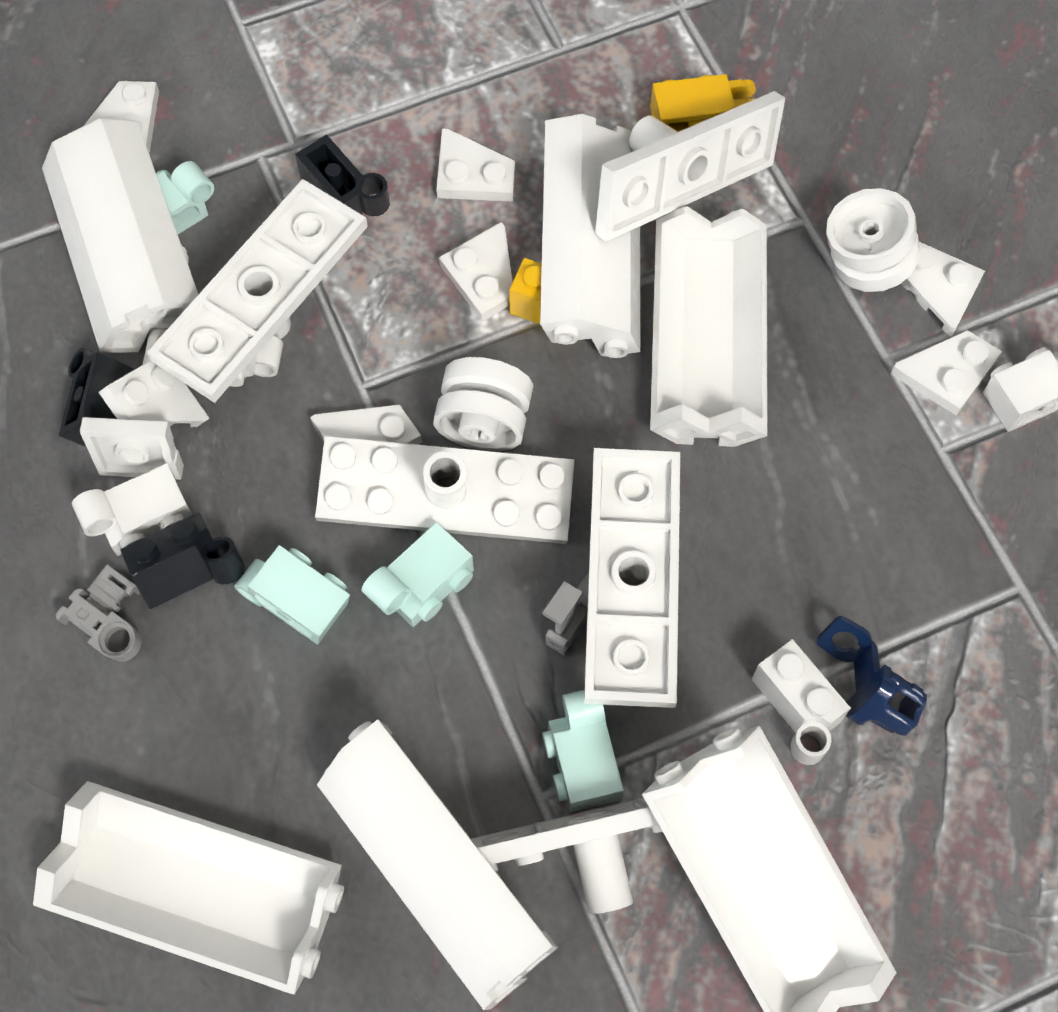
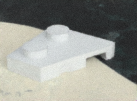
M119 81L85 125L100 118L138 121L147 150L150 152L159 96L157 83Z
M442 129L436 188L437 198L513 202L515 161L449 129Z
M502 222L439 257L440 267L482 322L510 306L509 289L513 281L505 226Z
M919 242V262L912 275L904 280L901 285L915 295L916 301L925 311L931 309L944 323L942 330L952 337L985 271Z
M967 330L897 362L893 367L891 375L957 416L998 360L1002 351Z
M152 361L109 384L99 392L117 419L168 422L169 426H172L174 423H190V427H198L210 419L187 385Z
M400 405L322 413L310 417L312 425L323 441L325 436L416 445L422 442L421 434Z

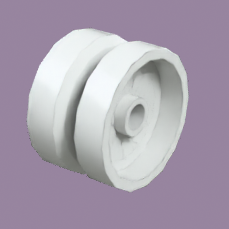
M882 188L863 189L848 195L834 207L827 219L826 235L836 273L849 287L864 292L885 291L900 285L912 275L919 262L920 246L916 232V217L909 201L897 192Z
M465 357L453 360L445 369L441 388L443 396L438 399L433 425L441 435L465 447L482 451L514 449L522 441L526 423L524 413L528 411L534 385L529 376L518 368L502 361L484 357Z

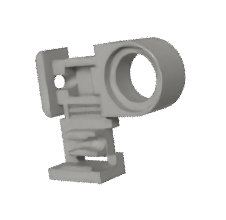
M106 565L87 589L90 594L82 589L74 590L69 596V599L73 601L68 608L62 606L56 613V619L64 625L70 621L88 634L91 638L87 643L106 657L116 662H126L138 654L142 643L141 635L135 627L114 612L120 611V601L124 596L127 597V594L131 596L134 592L139 595L140 591L135 584L109 565ZM113 576L116 579V582L123 586L125 590H123L114 582H112L110 580L111 577ZM99 623H102V624L99 626V628L96 630L97 625H98ZM118 630H127L130 636L128 646L121 652H112L109 648L111 635Z
M589 573L582 580L578 588L564 581L542 614L556 623L555 632L549 629L546 634V645L563 656L567 653V649L587 621Z

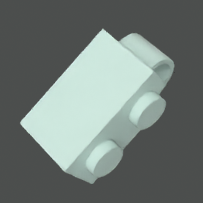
M186 161L180 164L172 174L167 170H161L156 173L177 235L208 216L204 202L212 196L214 184L195 162Z
M436 522L388 567L383 566L373 572L363 584L362 592L386 615L396 611L414 627L421 620L426 622L434 617L442 607L443 603L441 601L452 591L455 593L461 591L471 581L473 577L472 572L474 571L473 556Z
M279 545L266 563L255 559L234 587L246 599L258 606H263L318 645L348 605L350 594L345 591L347 586L336 576L330 573H326L323 576L311 568V560L294 548L287 551Z
M584 690L562 695L566 717L549 721V731L542 732L548 759L556 757L559 774L553 775L558 801H567L569 813L621 801L624 789L605 721L603 704H584Z

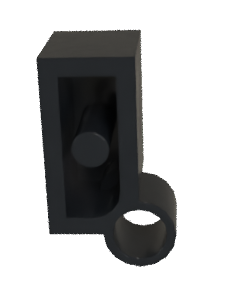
M327 134L295 154L301 180L304 179L363 215V212L372 217L380 216L388 210L390 199L386 179L377 173L362 175Z
M80 348L73 356L69 365L68 374L73 380L58 436L86 447L80 434L83 417L117 419L99 392L135 369L100 352L94 353L86 348Z
M200 512L179 520L171 526L120 549L129 573L149 609L157 607L210 580H214L221 585L233 583L240 579L245 571L244 562L234 542L228 537L212 538Z

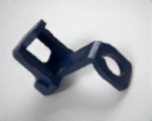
M844 616L836 617L819 634L817 645L840 661L854 663L856 692L846 701L851 708L846 717L858 725H864L870 721L891 733L895 732L898 735L906 736L918 725L927 702V694L915 683L911 684L894 673L887 665L880 669L878 647L872 641L868 630ZM842 631L852 633L857 638L860 648L856 650L853 647H839L833 642L832 637ZM897 692H900L905 697L901 700L899 710L897 711L889 705V701Z

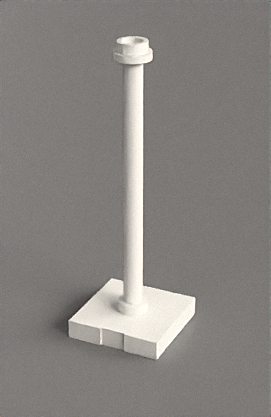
M182 246L185 258L188 263L189 257L187 255V250ZM167 328L150 329L142 365L151 361L147 351L164 334ZM83 417L80 434L99 475L138 477L167 463L174 478L181 480L184 465L179 451L173 442L174 437L168 422Z

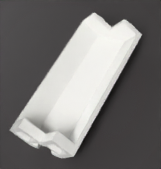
M585 114L545 120L540 325L553 343L568 345L578 340L592 339L601 356L621 358L629 353L640 352V226L607 242L595 235L602 164L633 152L629 146L631 131L620 126H616L613 130L596 125V118Z
M100 118L53 141L42 170L100 353L139 352L151 328H169L199 294L138 121Z
M689 207L678 208L656 219L650 430L676 444L693 445L694 438L718 439V446L736 447L767 436V225L744 209L732 211L713 222H710Z
M378 719L374 723L370 721L365 722L349 735L348 739L350 742L339 751L331 765L325 770L317 786L482 1009H492L527 980L525 975L555 951L558 946L547 932L540 930L391 736L392 731L388 726Z
M757 726L744 731H740L738 727L727 729L713 739L714 743L681 762L675 761L660 768L654 774L656 781L642 796L763 1011L836 1012L840 1007L879 1001L897 972L761 727Z
M87 781L65 804L61 842L37 868L33 905L295 995L304 977L311 979L316 971L321 954L317 947L330 912L336 913L340 905L344 886L338 884L342 866L340 864Z

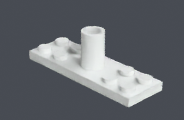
M773 91L680 132H677L653 116L643 117L636 123L630 134L629 146L633 152L602 164L595 235L607 242L772 166L785 97Z
M302 179L147 351L149 359L215 403L272 336L282 339L289 332L291 326L290 316L368 227L366 217Z
M325 436L315 518L317 521L420 531H427L437 522L444 530L453 534L567 544L574 459ZM441 478H450L456 481L450 487H440L435 484Z
M594 448L584 704L676 707L680 452Z
M643 797L471 838V840L495 871L498 870L497 863L514 859L517 866L532 864L544 859L543 852L573 845L588 913L598 914L615 911L633 904L618 834L642 828H652L653 833L663 831Z

